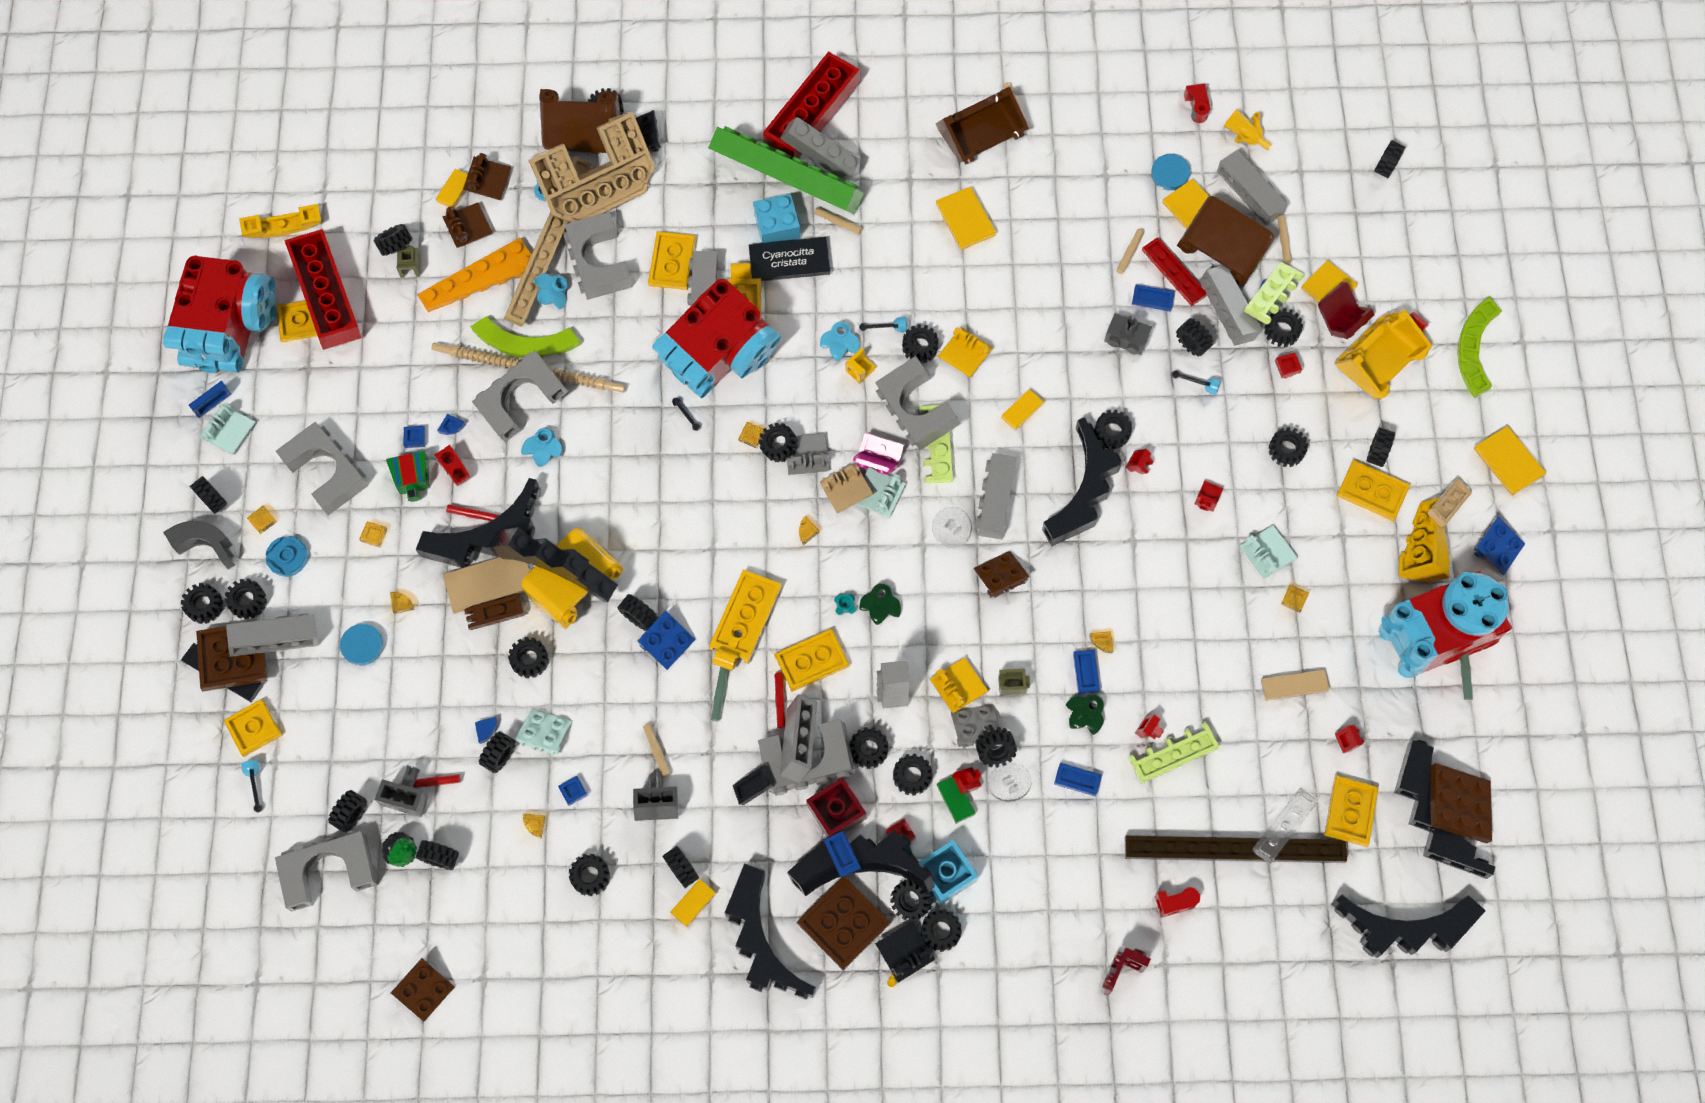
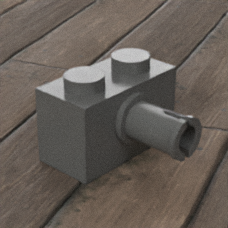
M1114 313L1104 342L1112 347L1125 349L1131 354L1142 355L1152 326L1138 322L1135 317L1132 319V316L1125 317Z
M407 765L401 783L382 779L374 800L380 806L422 817L429 796L423 790L413 788L420 769L416 767L411 768V766Z
M654 773L649 774V788L633 789L635 821L679 819L677 786L662 787V775L660 773H656V781H654Z

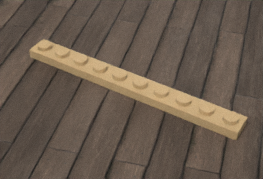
M574 156L572 160L578 176L590 171L593 165L577 156ZM551 211L504 316L505 320L520 327L524 325L539 290V287L534 283V279L538 275L546 273L565 230V224L568 223L567 220L552 215Z

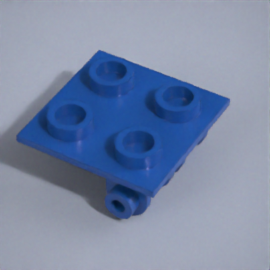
M1497 516L1495 521L1491 523L1488 531L1484 533V537L1480 539L1479 544L1474 548V555L1478 558L1485 556L1505 575L1525 543Z
M665 610L637 642L644 651L647 650L668 670L696 639Z

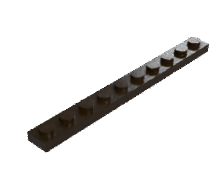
M1127 835L1124 837L1125 859L1306 863L1347 862L1346 841L1338 839Z

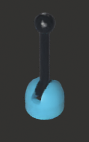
M906 316L897 317L893 323L866 325L861 323L859 329L865 331L872 328L893 327L895 331L903 333L907 330Z
M1177 370L1172 372L1173 378L1179 377L1204 385L1205 390L1213 395L1217 394L1221 380L1216 378H1210L1205 382L1180 374Z
M249 760L241 763V769L245 776L250 777L255 802L253 809L259 813L262 811V806L259 804L254 776L258 774L260 766L258 760Z

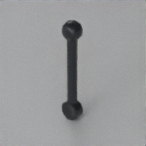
M673 398L672 404L674 406H678V408L682 411V413L685 415L688 421L692 424V429L694 431H698L700 429V425L693 421V419L690 417L687 411L680 404V398Z

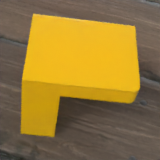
M863 348L845 362V371L859 384L876 369V366L865 357V350Z

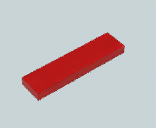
M1158 237L1142 248L1143 253L1191 306L1207 296L1206 291Z

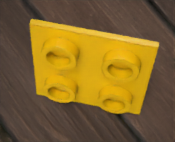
M956 327L953 331L954 336L938 357L971 378L993 347L962 327Z
M965 657L944 670L942 668L935 672L936 675L929 679L952 714L988 692Z

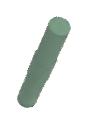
M1464 654L1460 659L1464 700H1473L1469 654Z
M722 667L719 670L711 720L716 722L720 719L728 670Z

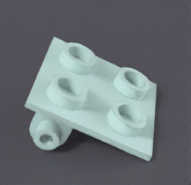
M224 403L219 405V409L209 419L206 427L202 429L199 438L233 455L256 422L230 409L231 406Z
M868 468L864 479L873 495L856 505L889 518L906 483L900 481L901 477L897 474L888 476Z
M1273 525L1255 537L1251 535L1246 539L1247 542L1239 546L1263 579H1266L1298 558Z
M531 709L515 740L521 743V746L533 747L534 750L538 747L540 752L544 749V752L550 753L552 756L558 755L561 750L559 745L572 721Z

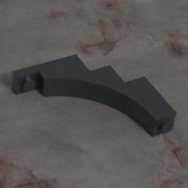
M1412 740L1407 745L1394 793L1415 800L1408 824L1429 832L1423 856L1488 879L1494 875L1496 866L1490 865L1489 861L1485 859H1474L1477 847L1461 835L1431 826L1430 766L1432 765L1434 747L1429 746L1423 740Z

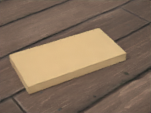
M498 557L443 574L453 613L456 614L469 607L525 593L521 583L523 578L530 572L528 563Z

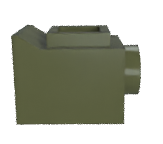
M406 245L405 248L397 252L396 269L401 278L405 277L404 270L413 269L416 277H420L421 256L418 249L411 245Z
M1025 668L999 670L1000 696L1026 694L1027 688H1030V677L1025 674ZM1019 680V686L1009 687V681Z

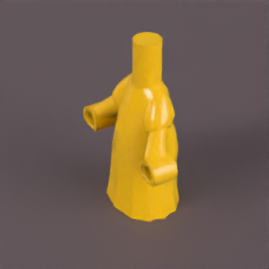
M1236 109L1223 126L1237 134L1234 139L1237 144L1241 142H1246L1249 145L1259 144L1267 151L1272 146L1270 142L1263 138V129L1260 126L1261 115L1259 112L1253 114V124Z

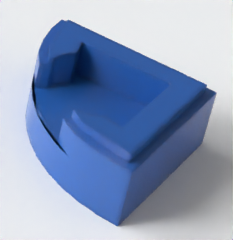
M447 414L437 431L439 434L452 435L461 431L466 426V423Z
M496 717L475 722L479 744L485 743L493 735L497 728Z

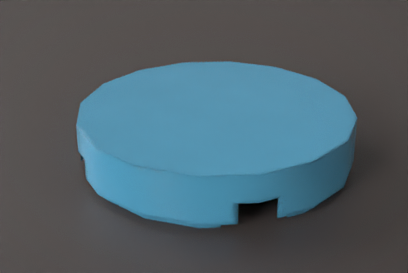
M1165 154L1158 157L1151 169V177L1154 183L1168 191L1180 188L1188 181L1190 176V166L1187 161L1175 154Z
M294 536L277 538L266 550V564L273 573L279 576L289 577L296 575L307 564L309 556L307 548L300 539Z
M368 624L351 626L344 632L340 640L342 655L349 663L359 666L373 663L380 656L383 647L381 634L375 627Z

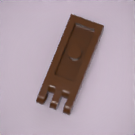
M519 594L464 609L465 615H469L466 617V621L474 622L468 624L469 630L525 616Z

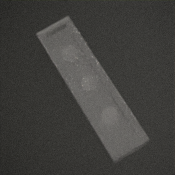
M1300 787L1253 847L1252 852L1271 864L1316 806L1319 799Z

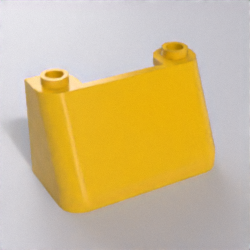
M1403 309L1379 317L1335 360L1334 364L1373 399H1383L1389 394L1390 385L1388 383L1410 361L1424 359L1428 355L1427 352L1433 346L1408 312Z
M580 528L570 531L556 545L561 550H576L590 560L589 564L611 580L618 579L624 571L623 567ZM537 566L523 578L521 583L522 589L532 603L565 630L576 621L577 609L574 606L588 593V591L563 577Z

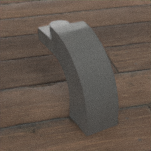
M187 521L174 525L163 532L172 548L179 555L195 546L205 545L214 549L227 569L235 566L232 560L235 556L229 548L233 544L220 529L212 524L203 521Z

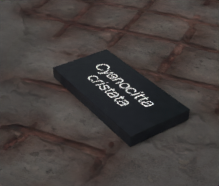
M826 237L748 244L752 279L761 278V281L830 275Z

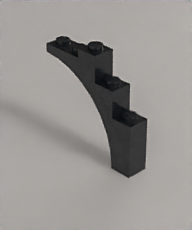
M1085 417L1077 420L1075 428L1082 442L1085 456L1083 481L1070 503L1058 514L1043 522L1042 531L1051 547L1095 527L1098 514L1095 508L1091 506L1108 498L1110 487L1105 478L1118 473L1122 464L1119 454L1115 453L1112 447L1105 450L1103 442L1097 439L1094 434L1095 429L1090 422L1088 423Z
M528 478L523 491L514 503L500 516L487 524L458 533L422 531L416 547L417 553L423 558L465 568L468 567L469 563H472L475 555L474 551L495 557L498 556L487 548L498 530L520 528L533 538L535 527L530 518L534 513L533 505L535 499L538 500L541 494V488L537 480Z
M520 528L498 530L487 547L502 559L522 561L563 577L588 591L604 603L609 602L618 586L616 582L589 564L590 560L576 550H561L548 539H533Z
M893 830L877 845L870 838L866 840L861 834L850 842V846L861 869L850 874L886 872L911 880L927 892L935 887L932 880V872L926 866L922 868L918 864L919 861L913 855L910 848L911 842L904 834L900 836ZM824 841L787 872L792 884L805 896L818 887L840 877Z
M744 863L725 910V916L728 918V922L738 926L741 923L744 924L735 947L739 951V955L749 959L752 956L755 957L746 978L747 983L750 984L749 988L758 992H762L763 989L768 991L771 983H774V988L784 992L787 989L795 992L794 995L801 999L813 998L816 987L799 979L790 972L774 955L763 932L760 916L761 891L766 874L764 870Z
M1343 894L1331 904L1334 907V911L1340 917L1346 918L1352 923L1351 927L1357 933L1365 935L1360 941L1363 945L1362 948L1368 955L1375 956L1376 958L1381 956L1394 941L1398 943L1397 946L1401 951L1413 955L1429 938L1432 939V944L1437 949L1447 952L1458 943L1486 911L1469 895L1443 914L1427 919L1410 921L1389 919L1372 914L1355 905Z

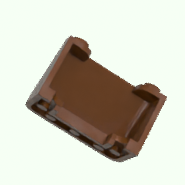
M1010 86L935 123L938 131L960 163L964 161L965 165L974 161L975 155L1012 137L1016 140L1024 136V131L1029 129Z
M540 89L541 139L544 149L549 150L564 144L567 151L607 153L596 127L609 122V118L620 115L618 92H603L598 95L597 102L559 101V95L555 90Z
M1209 196L1179 240L1177 247L1187 254L1195 253L1198 249L1230 269L1237 285L1244 287L1275 240V236L1269 229L1217 197Z

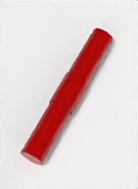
M449 504L446 508L447 513L492 521L500 516Z
M775 673L777 728H785L783 673Z
M460 774L416 779L413 788L461 783Z

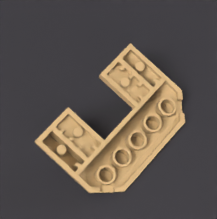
M633 112L609 118V122L596 127L610 161L580 176L577 175L564 144H560L545 152L539 151L528 160L552 215L569 222H574L602 214L646 192L647 183L650 175L653 174L655 165Z

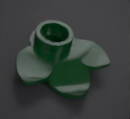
M880 583L875 585L871 593L864 595L860 600L859 609L861 611H869L870 617L876 625L882 623L888 614L893 617L900 616V602L896 597L892 596L891 588L886 584ZM884 590L886 593L885 597L880 598L877 594L878 591Z
M1094 694L1088 695L1086 698L1075 696L1066 703V707L1073 711L1069 718V727L1071 729L1087 726L1092 735L1099 732L1104 722L1101 714L1104 709V702L1101 697ZM1091 701H1095L1097 703V707L1095 709H1091L1089 707V703Z

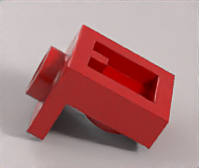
M1204 480L1194 504L1204 511L1213 512L1223 488Z

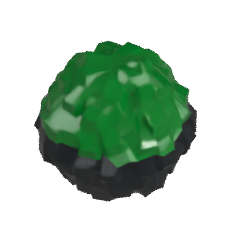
M404 832L390 834L382 844L383 859L387 864L404 867L412 863L417 854V846L413 837Z

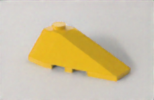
M1439 497L1419 504L1412 523L1414 528L1411 536H1407L1405 541L1407 543L1405 552H1401L1399 557L1398 576L1400 578L1427 583L1449 578L1450 559L1445 526L1441 528L1427 513Z

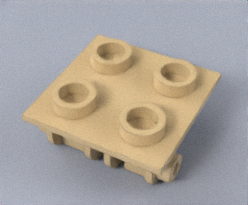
M851 463L850 466L842 470L839 469L837 473L834 472L833 475L820 481L837 514L873 495L857 463Z

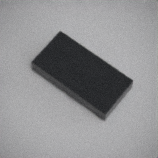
M763 765L732 786L738 804L745 805L775 786L769 767Z

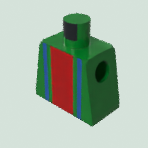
M420 451L387 458L386 462L399 494H407L408 501L410 502L419 501V491L429 488V458L426 452Z

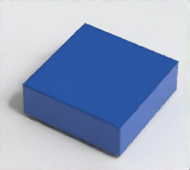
M404 427L403 446L405 448L425 447V427Z
M578 776L558 786L568 806L588 796Z

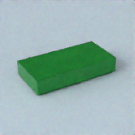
M953 776L937 783L936 786L955 824L975 815V811L966 793L961 794Z

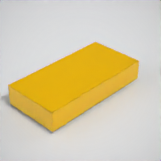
M454 169L435 198L436 201L447 207L452 206L455 208L465 192L463 187L468 174Z
M1028 389L1001 415V418L1016 431L1044 404V401Z
M699 878L670 913L685 927H688L714 898L716 892Z

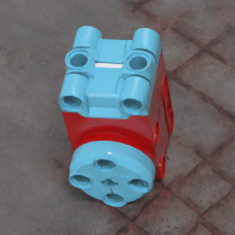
M197 255L189 257L185 262L169 323L164 333V347L178 349L177 361L180 366L199 367L200 370L208 373H216L217 370L239 373L242 369L243 358L251 331L261 332L275 320V279L266 274L247 272L237 260Z
M718 279L654 342L652 348L658 353V359L672 371V374L682 384L688 385L698 397L703 398L730 369L742 379L756 369L761 368L769 359L782 336L761 317L759 309L728 280Z
M1482 571L1475 573L1465 572L1447 585L1436 587L1429 592L1398 603L1390 614L1381 618L1382 624L1378 632L1382 639L1392 641L1401 659L1398 665L1399 674L1404 678H1412L1436 667L1457 661L1464 654H1469L1470 656L1497 644L1513 628L1507 618L1509 609L1508 592L1503 585L1493 578L1484 575Z

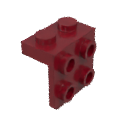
M1341 282L1318 303V308L1331 336L1339 338H1351L1356 331L1375 316L1372 309L1358 306L1347 282Z
M1126 947L1122 952L1118 951L1111 964V967L1114 968L1113 973L1109 972L1102 985V988L1105 989L1104 995L1108 996L1113 991L1123 965L1143 973L1151 960L1146 957L1147 953L1136 948L1133 951Z

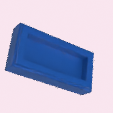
M1135 284L1132 305L1171 312L1175 291Z
M220 381L188 406L200 418L229 397L231 392Z
M1095 650L1073 651L1078 694L1099 692Z
M1060 763L1054 785L1096 797L1102 775Z
M844 831L824 839L841 878L861 869Z

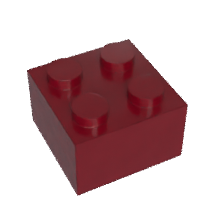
M843 777L806 800L809 811L827 838L841 831L845 833L867 819L866 811Z

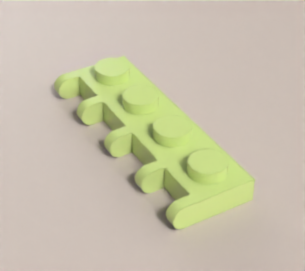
M1280 262L1248 303L1244 312L1265 324H1269L1272 319L1267 313L1270 311L1276 314L1279 311V307L1275 305L1277 300L1286 302L1288 296L1283 292L1286 289L1294 291L1296 284L1292 280L1301 281L1304 278V274Z
M939 405L920 406L919 412L928 413ZM950 432L925 447L930 448L931 459L923 460V466H931L932 476L925 477L924 483L953 482Z
M1201 723L1203 731L1193 736L1188 729L1185 730L1184 735L1186 739L1178 743L1172 744L1170 738L1165 739L1167 748L1153 753L1151 747L1145 748L1148 756L1136 761L1133 755L1128 756L1140 783L1143 784L1218 750L1219 745L1207 723Z

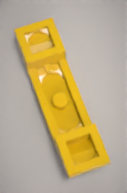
M318 204L298 207L299 212L260 219L259 215L239 218L242 236L248 238H271L298 233L312 228L322 222Z

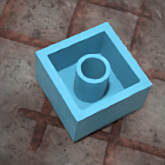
M791 193L753 202L754 216L762 243L801 238L800 225Z
M954 840L948 842L918 863L922 868L926 866L932 872V880L935 887L931 892L933 891V895L940 906L977 882L978 879L977 873Z

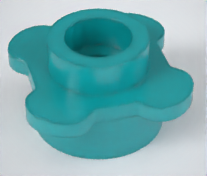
M843 594L837 595L834 598V602L837 605L835 609L836 614L855 613L854 595Z

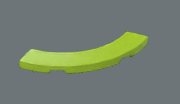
M1491 297L1482 301L1473 310L1461 330L1458 341L1457 356L1460 373L1465 385L1474 398L1492 387L1479 362L1481 336L1488 324L1502 312Z
M487 316L470 326L477 337L487 345L498 349L499 352L520 358H524L525 355L536 351L542 358H545V356L563 354L581 345L579 339L569 327L553 335L532 338L508 333L496 326Z

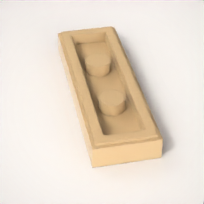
M1457 478L1449 485L1427 513L1442 528L1450 521L1472 492Z
M1325 670L1263 678L1261 680L1265 701L1329 691Z

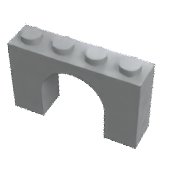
M610 212L565 224L567 231L563 232L565 242L571 245L568 252L571 260L576 261V265H573L576 277L580 276L581 278L578 285L581 294L585 293L587 300L633 287L625 261L605 267H595L584 260L585 254L591 246L617 238Z
M536 351L525 355L520 363L509 368L504 376L494 380L489 388L478 393L472 401L497 435L505 442L521 430L508 413L506 407L508 395L516 386L524 383L534 384L538 386L552 404L569 392Z
M915 356L875 383L878 387V390H876L877 395L881 401L884 399L887 401L888 405H886V408L891 416L894 414L897 416L898 420H896L899 428L902 431L906 430L908 433L906 438L912 446L916 444L918 449L921 450L961 423L947 401L924 415H911L904 411L903 404L907 395L930 379L926 370Z
M314 422L278 448L276 453L292 473L311 459L319 456H327L336 461V470L332 478L311 493L316 502L329 516L368 486L364 480L367 477L360 468L355 469L353 467L355 462L348 454H342L341 450L343 448L336 439L331 441L329 438L331 434L324 425L320 427Z
M838 719L820 724L825 748L824 756L815 768L809 770L800 783L780 776L784 739L779 735L758 740L762 765L769 767L775 784L768 791L776 796L788 793L787 790H804L811 784L824 785L829 783L830 779L837 778L839 780L842 777L847 779L850 777V774H854L855 768L845 723Z
M352 830L347 832L346 836L339 838L329 837L323 843L306 844L303 846V849L297 851L287 850L282 852L280 856L275 857L285 908L293 912L313 905L308 883L309 872L318 860L327 856H337L344 860L350 886L356 892L377 886L367 836L362 831Z

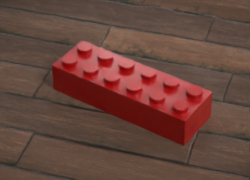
M828 51L763 131V143L775 148L774 152L778 149L791 156V160L793 157L799 159L802 153L780 139L788 123L798 117L821 132L860 83V69Z
M323 229L284 240L322 349L325 350L360 339L361 334Z

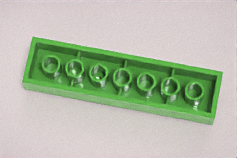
M717 126L708 147L709 149L855 215L864 194L859 191L860 187L847 180L842 183L843 179L828 172L825 175L826 171L810 164L808 168V163L796 157H793L791 160V156L778 149L773 152L775 148L759 141L756 144L757 140L743 133L741 134L727 126H724V129Z

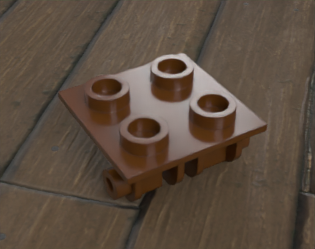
M479 153V155L473 157L463 190L501 201L511 167L489 161L486 158V154Z
M479 202L460 210H456L452 206L448 207L446 215L442 216L456 248L493 234Z
M1011 551L973 568L988 588L987 593L990 598H996L998 595L1003 594V590L1006 593L1009 592L1008 587L1013 590L1014 587L1025 584L1029 577Z
M421 958L390 993L424 1022L455 986Z

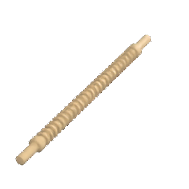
M433 343L431 346V350L450 354L454 358L460 356V359H463L465 357L466 360L470 359L472 362L474 360L477 363L481 361L482 364L487 362V365L492 363L493 366L498 365L499 368L503 366L504 369L507 367L511 368L520 363L519 359L514 361V358L509 360V357L504 359L502 355L500 357L497 354L493 356L492 353L487 355V352L482 354L481 351L476 352L475 349L472 351L470 348L465 350V347L460 349V346L457 345L451 347ZM551 366L549 367L560 381L563 379L564 382H575L576 385L580 383L581 386L586 384V387L591 385V388L596 387L602 391L604 389L621 393L625 391V385L608 382L605 378L599 377L597 379L596 376L591 378L590 375L586 377L585 374L580 376V373L575 374L573 371L569 373L568 370L564 372L563 369L558 371V368L553 369Z

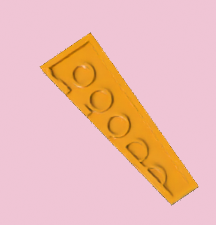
M519 237L423 290L417 296L427 312L447 306L455 301L468 298L470 294L475 292H484L488 290L487 288L496 284L502 285L512 278H521L531 253Z

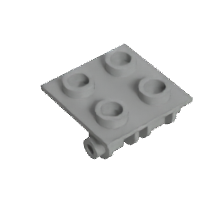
M825 433L796 436L798 439V449L794 448L796 453L794 455L791 453V457L787 458L788 475L829 471Z
M993 705L960 710L953 714L951 712L958 738L957 744L958 747H963V749L973 746V743L976 746V739L979 740L978 736L980 734L984 735L983 731L987 730V732H990V728L993 727L996 730L999 727Z

